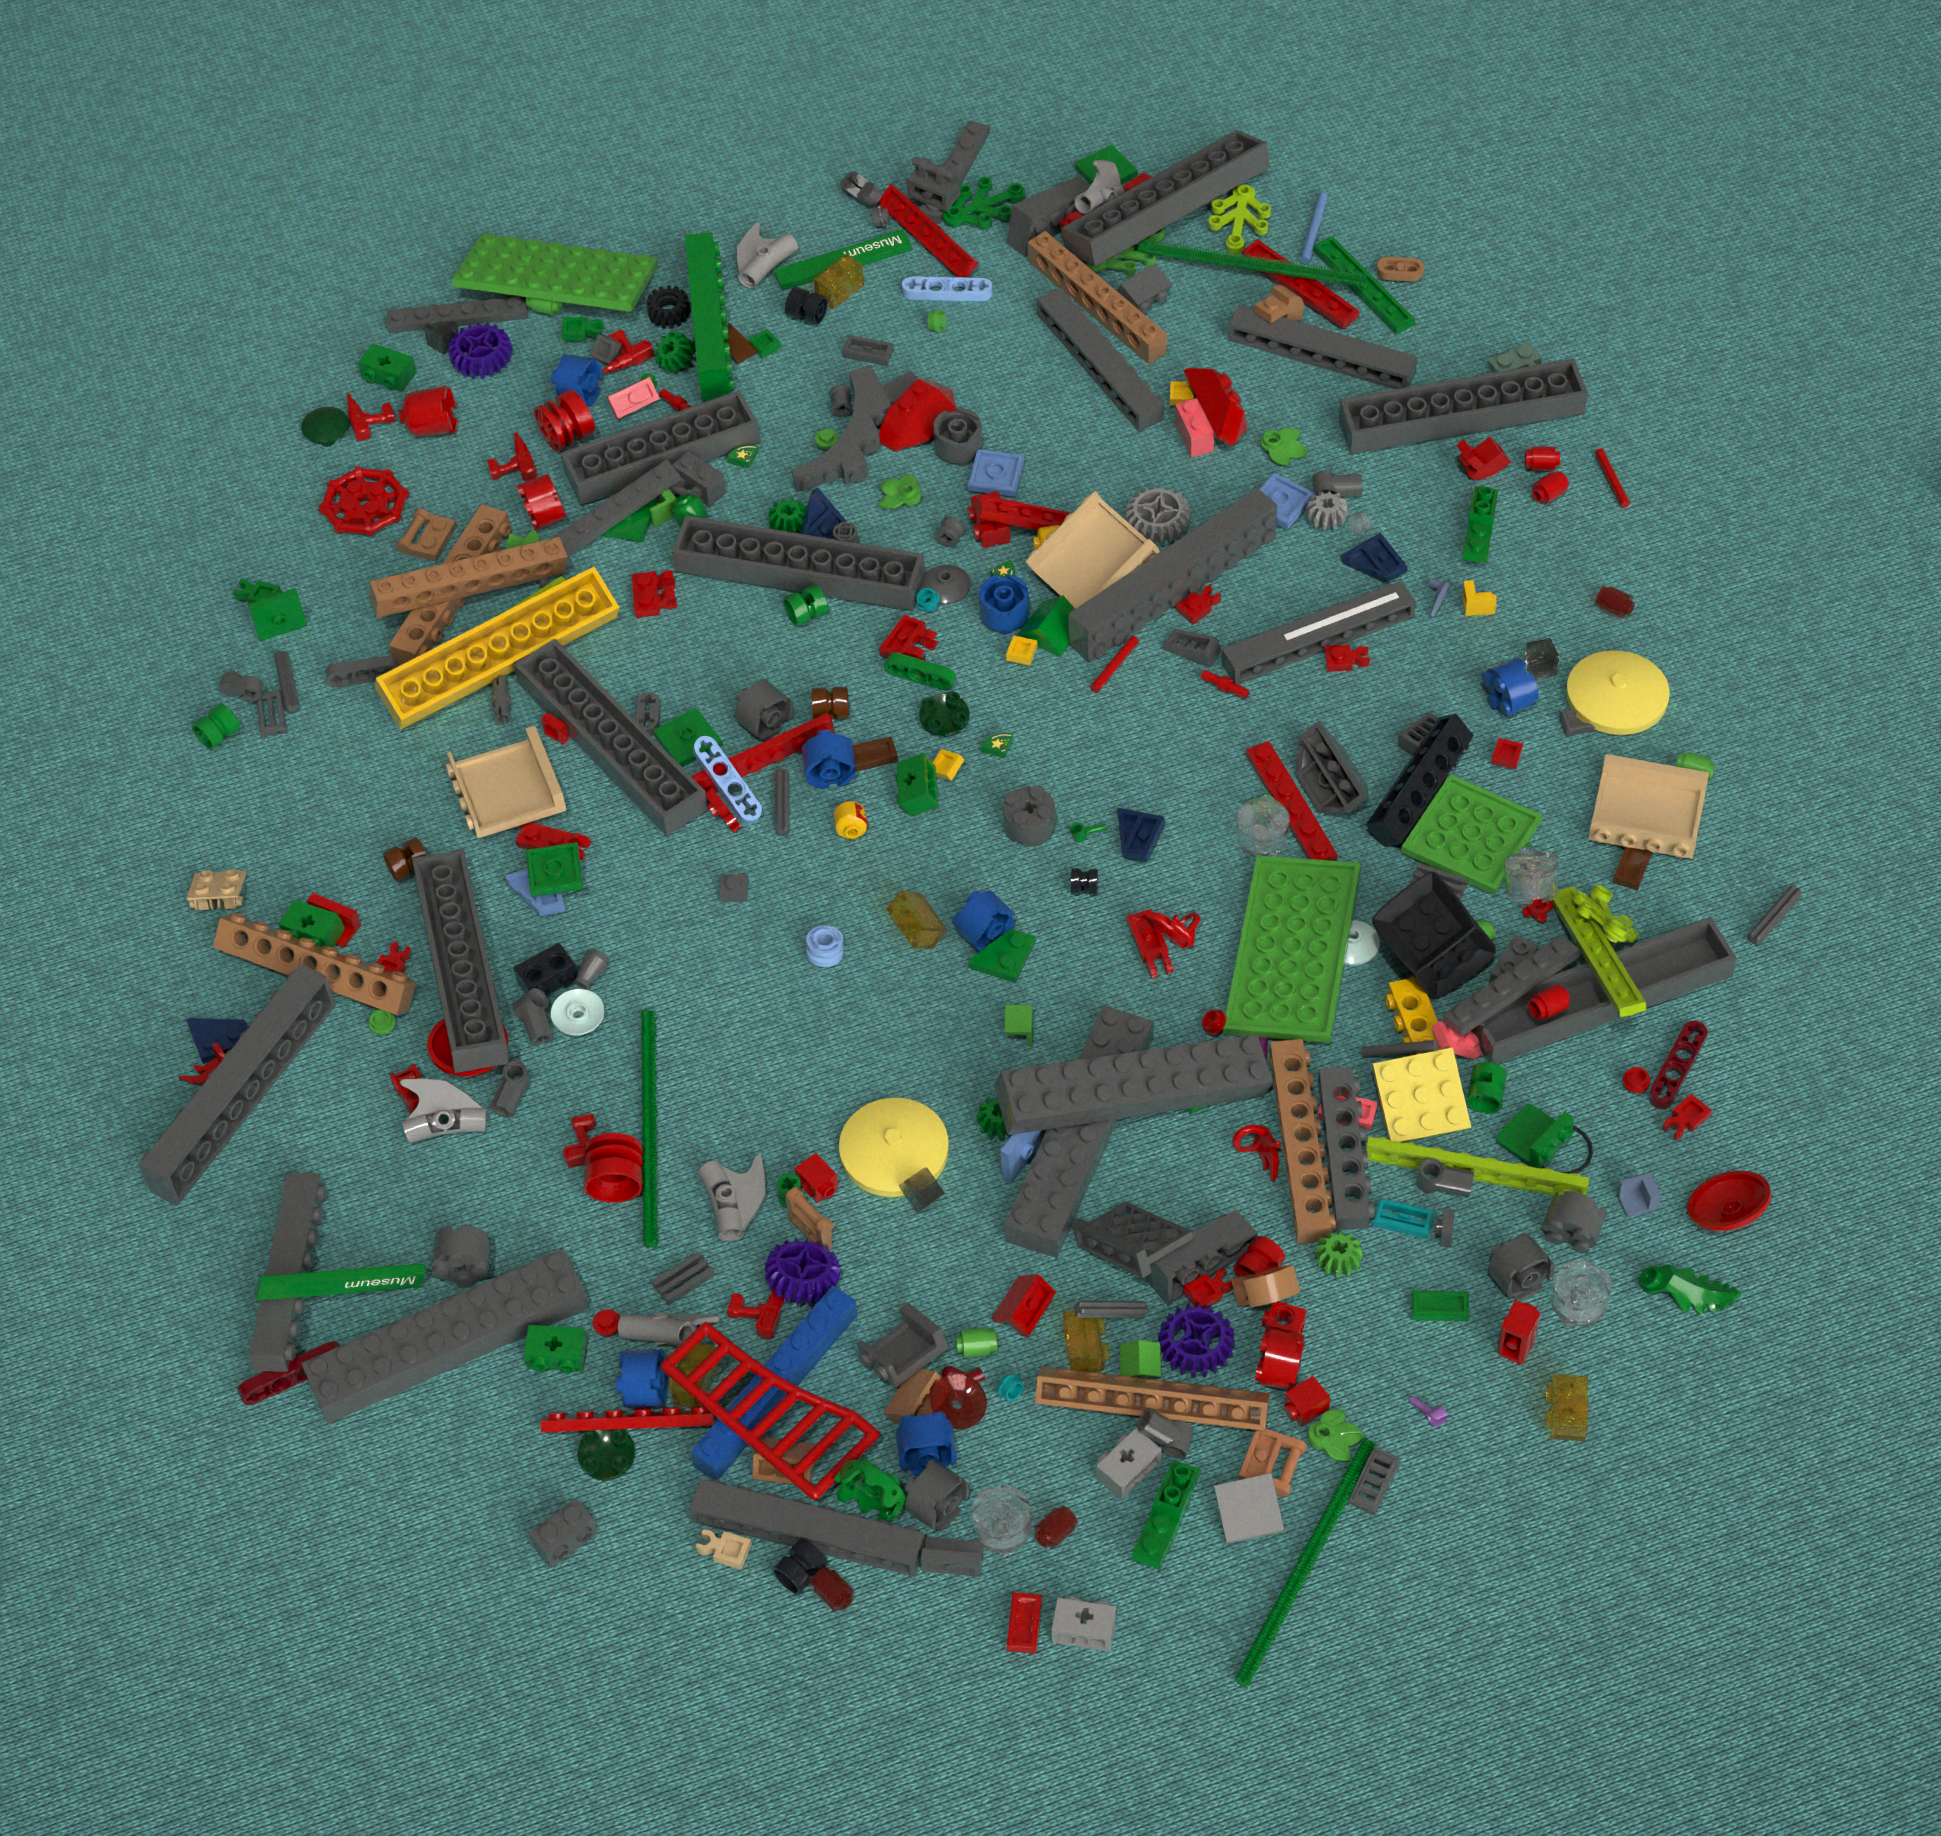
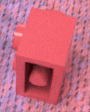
M1195 398L1176 403L1175 424L1190 456L1194 457L1213 452L1214 438L1217 436L1198 399Z

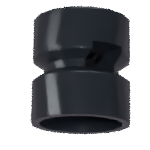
M794 287L788 294L785 303V314L796 319L803 318L805 322L819 325L825 317L828 299L826 296L813 292L810 294L808 290Z
M802 1538L789 1550L790 1556L782 1557L772 1568V1572L777 1580L795 1595H800L811 1583L810 1577H817L828 1565L824 1555L812 1543Z

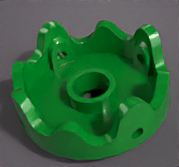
M865 1458L846 1461L834 1478L835 1482H840L837 1491V1499L840 1502H846L853 1498L857 1501L862 1513L879 1510L877 1520L890 1522L894 1517L898 1516L906 1503V1496L899 1486V1479L890 1473L883 1472Z

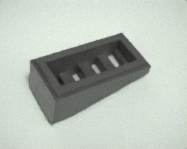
M1173 629L1163 645L1165 651L1207 667H1212L1221 653L1218 638L1179 629ZM1179 639H1182L1180 645H1176Z
M1429 712L1398 735L1397 746L1413 756L1429 732L1424 727L1431 729L1433 725L1430 722L1435 724L1438 717Z
M1374 1447L1348 1503L1375 1515L1400 1468V1458ZM1371 1472L1377 1473L1385 1477V1479L1382 1480L1372 1475ZM1365 1483H1370L1380 1489L1379 1491L1365 1485ZM1363 1492L1375 1498L1374 1502L1360 1496V1493Z

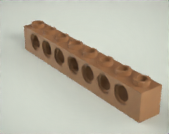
M1044 231L1027 242L1028 262L1058 288H1062L1067 295H1071L1079 306L1147 364H1151L1167 353V333L1050 234Z
M481 504L442 564L497 552L501 542L505 537H508L511 531L508 513ZM466 597L412 609L389 644L391 656L395 657L398 663L404 664L432 650L435 644L440 642L446 627L452 623L459 607L464 605Z
M560 537L370 581L369 600L375 616L378 618L564 574L566 572L568 556Z
M231 913V915L221 917L219 920L213 945L215 949L286 975L295 971L301 963L326 975L332 992L395 1015L409 1012L416 981L408 979V975L405 973L386 971L383 965L364 963L358 956L342 955L338 953V949L330 946L320 947L315 945V941L312 939H298L293 937L292 933L287 930L278 929L276 931L269 928L270 925L265 922L246 920L247 916L240 913ZM244 933H246L248 936V942L244 937ZM267 941L271 944V950L267 946ZM290 949H292L294 953V958H292L290 955ZM313 957H314V958L316 959V961H317V966H316V967H315V965L313 964ZM336 965L340 969V975L336 972ZM359 974L363 977V984L359 981ZM382 982L386 985V993L382 989Z
M1303 1039L1270 1042L1269 1058L1297 1244L1318 1242L1320 1237L1326 1238L1329 1231L1336 1230L1334 1213H1329L1328 1206H1332L1331 1190L1325 1188V1182H1328L1327 1165L1322 1166L1321 1158H1325L1323 1142H1318L1317 1136L1321 1135L1320 1119H1315L1314 1112H1317L1316 1095H1311L1310 1089L1314 1088L1313 1073L1307 1071V1066H1310L1309 1049L1304 1050ZM1302 1162H1308V1163H1311V1164H1309V1165H1304V1164H1302ZM1305 1186H1313L1315 1188L1309 1189ZM1308 1210H1317L1318 1212L1312 1213Z
M1041 1366L1037 1375L1035 1404L1141 1416L1144 1410L1152 1408L1170 1420L1265 1431L1270 1393Z

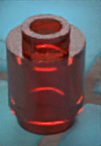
M1603 586L1595 601V604L1599 605L1601 610L1619 618H1624L1625 615L1629 616L1635 606L1632 595L1612 586Z
M1063 1505L1060 1508H1054L1034 1527L1036 1532L1034 1537L1042 1547L1054 1549L1075 1530L1074 1526L1078 1523L1077 1518L1071 1510Z
M824 1567L813 1576L811 1580V1585L814 1587L813 1591L833 1611L845 1610L853 1601L854 1589L835 1570Z

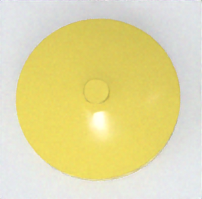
M1617 650L1598 652L1582 659L1570 672L1566 687L1568 705L1571 710H1575L1576 717L1584 724H1592L1595 730L1615 735L1635 734L1654 726L1665 714L1670 695L1667 679L1654 663L1637 654Z
M906 1098L880 1099L857 1110L846 1122L839 1139L841 1164L850 1180L869 1193L884 1197L910 1195L929 1186L943 1171L949 1154L947 1131L939 1116L920 1102Z

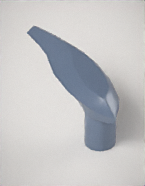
M1435 578L1430 580L1429 587L1437 590L1430 613L1431 618L1447 597L1451 588L1450 581L1443 582Z

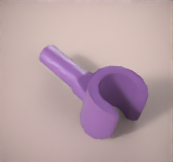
M1412 1396L1410 1398V1403L1423 1411L1431 1426L1437 1427L1447 1421L1445 1418L1447 1413L1441 1405L1431 1409L1416 1397Z

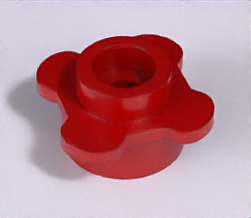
M1532 895L1528 898V904L1522 909V913L1525 917L1531 916L1537 919L1538 922H1545L1548 911L1553 909V904L1542 895Z

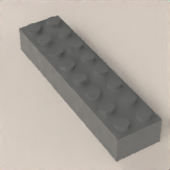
M740 390L562 452L561 459L564 473L577 499L583 505L621 491L666 459L672 465L687 451L701 460L707 461L730 453L739 446L760 442L758 422Z

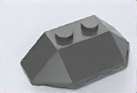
M1317 721L1299 736L1296 776L1320 813H1349L1368 798V785L1345 749L1320 721Z

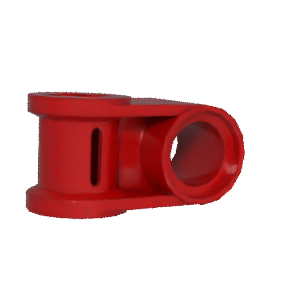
M414 1063L404 1071L397 1074H389L396 1093L401 1097L410 1114L417 1108L419 1097L412 1090L402 1086L400 1081L402 1079L421 1078Z

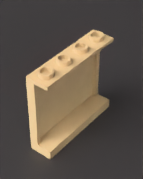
M1094 491L1083 499L1081 506L1074 513L1069 514L1056 531L1051 532L1047 536L1046 541L1039 548L1031 552L1026 563L1038 577L1059 596L1064 595L1076 609L1160 553L1156 544L1141 535Z
M535 726L525 728L528 740L455 762L452 753H447L450 763L445 765L449 778H455L452 781L456 796H462L458 798L462 812H468V815H465L469 830H475L477 838L567 811L563 793Z
M1606 754L1588 840L1646 851L1648 849L1655 853L1693 859L1709 772Z

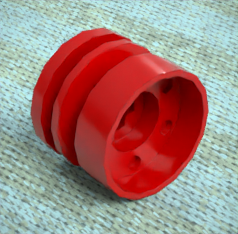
M573 389L557 395L555 403L549 400L544 402V406L539 405L534 408L533 412L537 426L548 445L556 452L564 450L566 446L573 445L574 438L580 441L595 432L594 421L587 405Z
M603 1133L588 1140L585 1145L586 1157L584 1159L586 1166L584 1171V1189L586 1194L595 1200L608 1203L625 1202L637 1197L642 1190L641 1166L643 1164V1148L641 1142L635 1137L622 1133Z

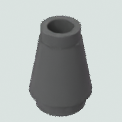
M591 949L589 953H585L574 983L588 990L595 980L607 969L608 957L596 949Z

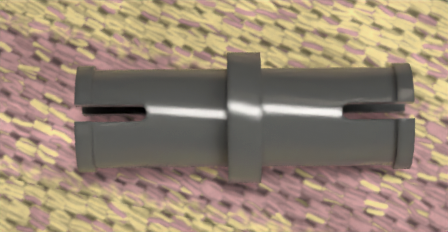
M498 677L499 685H497V678L492 680L493 695L491 697V704L494 707L495 722L503 725V716H505L506 724L511 720L509 709L511 696L508 694V680L505 677Z

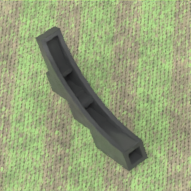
M872 365L849 372L850 388L855 399L850 422L839 440L828 451L812 462L792 470L793 485L796 492L808 490L840 478L843 479L845 485L868 478L867 462L863 455L880 449L879 432L876 426L883 424L888 409L891 407Z

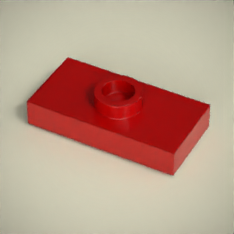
M1012 1592L1007 1652L1037 1654L1042 1594Z

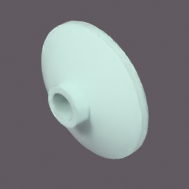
M1352 920L1345 965H1363L1370 962L1377 955L1380 939L1375 929L1367 923Z
M574 989L563 993L555 1000L551 1008L553 1024L558 1030L568 1035L587 1034L596 1029L604 1017V1005L600 997L592 991L585 989Z

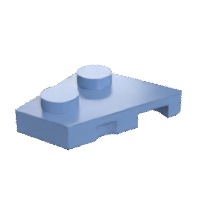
M528 870L505 875L507 884L540 917L566 911L562 893L531 897Z

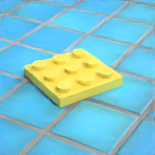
M1453 1047L1373 1063L1371 1065L1389 1140L1403 1143L1471 1128Z

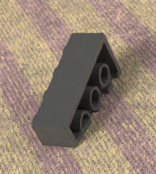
M1077 176L1014 204L1006 243L1026 257L1028 255L1027 242L1044 231L1052 237L1060 233L1059 221L1066 218L1070 213L1078 211L1075 207V198L1088 190L1091 185Z
M1238 1210L1225 1214L1219 1219L1193 1231L1194 1239L1150 1264L1152 1273L1147 1276V1282L1168 1306L1185 1295L1182 1291L1186 1284L1206 1273L1211 1278L1217 1271L1226 1268L1238 1260L1243 1253H1248L1247 1248L1257 1237L1258 1233Z

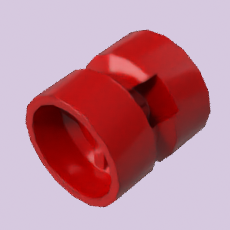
M1257 1236L1247 1248L1249 1253H1243L1233 1265V1270L1237 1276L1258 1274L1272 1267H1279L1285 1260V1254L1280 1246L1271 1239Z

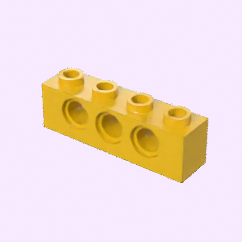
M1415 977L1390 982L1388 994H1385V1003L1388 1010H1392L1394 1013V1026L1397 1032L1401 1031L1403 1036L1402 1043L1437 1040L1432 1026L1438 1020L1428 995L1418 984ZM1424 1052L1409 1053V1054H1410V1056H1413V1055L1423 1054Z

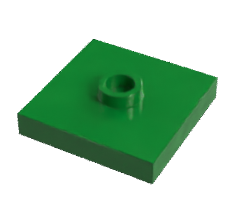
M1113 145L1075 162V169L1090 185L1096 177V170L1093 166L1095 160H1107L1115 163L1121 185L1138 176V170Z
M651 500L600 536L643 542L651 524L650 508L656 506L657 501Z
M296 588L248 604L260 642L307 626Z
M697 708L653 730V735L660 745L681 767L697 760L693 753V747L698 738L709 736L716 741L719 747L723 746L720 737ZM702 743L699 751L708 754L711 746H704Z
M577 842L526 850L531 897L583 890Z

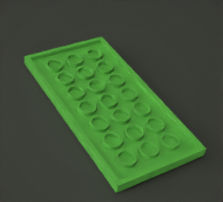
M486 233L480 235L452 277V287L632 312L658 267V258L648 255H632L622 251L611 252L601 248L589 249L579 245L568 246L557 242L546 243L539 242L536 239L524 240L517 239L514 236L503 237Z
M1256 856L1226 1010L1224 1034L1238 1036L1258 1034V1037L1303 1039V1041L1331 1043L1360 880L1361 863Z

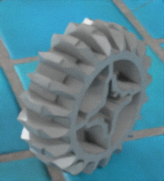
M1153 486L1152 490H1148L1144 487L1142 493L1136 492L1134 497H1130L1125 508V520L1147 540L1150 539L1153 543L1159 542L1161 546L1164 541L1171 544L1173 538L1180 539L1181 534H1186L1187 527L1190 524L1191 509L1188 506L1187 499L1183 498L1181 493L1175 494L1173 488L1166 490L1164 486L1161 489H1156Z

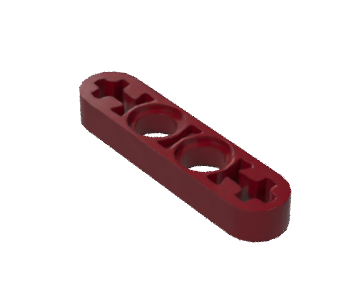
M1687 1022L1679 1034L1650 1090L1649 1101L1655 1108L1667 1109L1675 1101L1705 1044L1708 1031L1702 1022ZM1694 1031L1698 1032L1699 1035L1695 1036L1693 1044L1689 1042L1690 1035ZM1680 1050H1686L1691 1054V1057L1681 1059L1676 1053ZM1674 1070L1680 1074V1078L1673 1080L1668 1078L1665 1073ZM1664 1086L1667 1087L1666 1096L1659 1098L1658 1095L1662 1093Z
M336 1341L327 1342L295 1357L293 1361H290L288 1372L264 1371L245 1380L237 1388L242 1402L245 1405H253L306 1381L307 1377L301 1363L341 1345Z

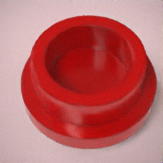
M1211 1009L1207 1011L1202 1019V1027L1205 1029V1032L1211 1036L1222 1032L1226 1023V1014L1221 1010Z
M1632 1067L1623 1075V1085L1632 1093L1645 1092L1650 1086V1076L1641 1067Z
M610 1309L598 1312L592 1322L595 1332L603 1337L615 1335L618 1332L620 1316L617 1312Z

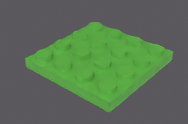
M1450 774L1403 843L1401 853L1436 869L1463 877L1468 880L1469 884L1495 895L1515 865V861L1539 828L1543 815Z

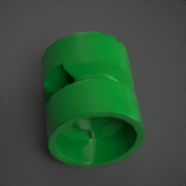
M817 584L804 588L802 594L795 592L783 598L786 613L792 624L796 627L809 622L811 616L816 619L829 612L826 598Z
M219 703L208 711V717L203 716L199 718L191 727L198 740L206 748L213 750L222 743L224 736L230 737L240 729V724L232 711L224 704Z
M1480 1062L1472 1067L1467 1104L1471 1109L1486 1114L1495 1113L1502 1109L1503 1090L1505 1089L1507 1078L1505 1068L1491 1062Z

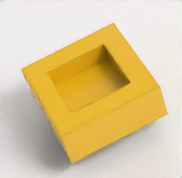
M1170 381V406L1194 399V391L1189 382Z
M1013 635L1006 653V661L1030 666L1038 647L1037 640Z
M941 749L933 761L936 765V775L952 781L964 761L963 757L960 754Z

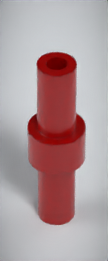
M665 388L659 392V397L670 403L671 407L678 412L692 407L687 404V400L679 395L675 396Z
M1204 670L1201 674V679L1216 685L1218 690L1225 693L1231 692L1244 699L1249 695V689L1234 683L1233 679L1223 675L1221 677L1208 670Z

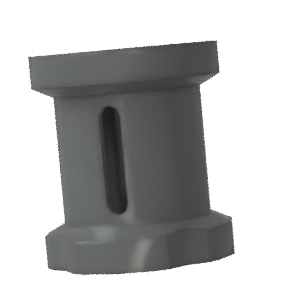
M837 385L830 390V398L833 400L831 412L837 417H845L852 412V405L849 403V398L851 397L849 387Z

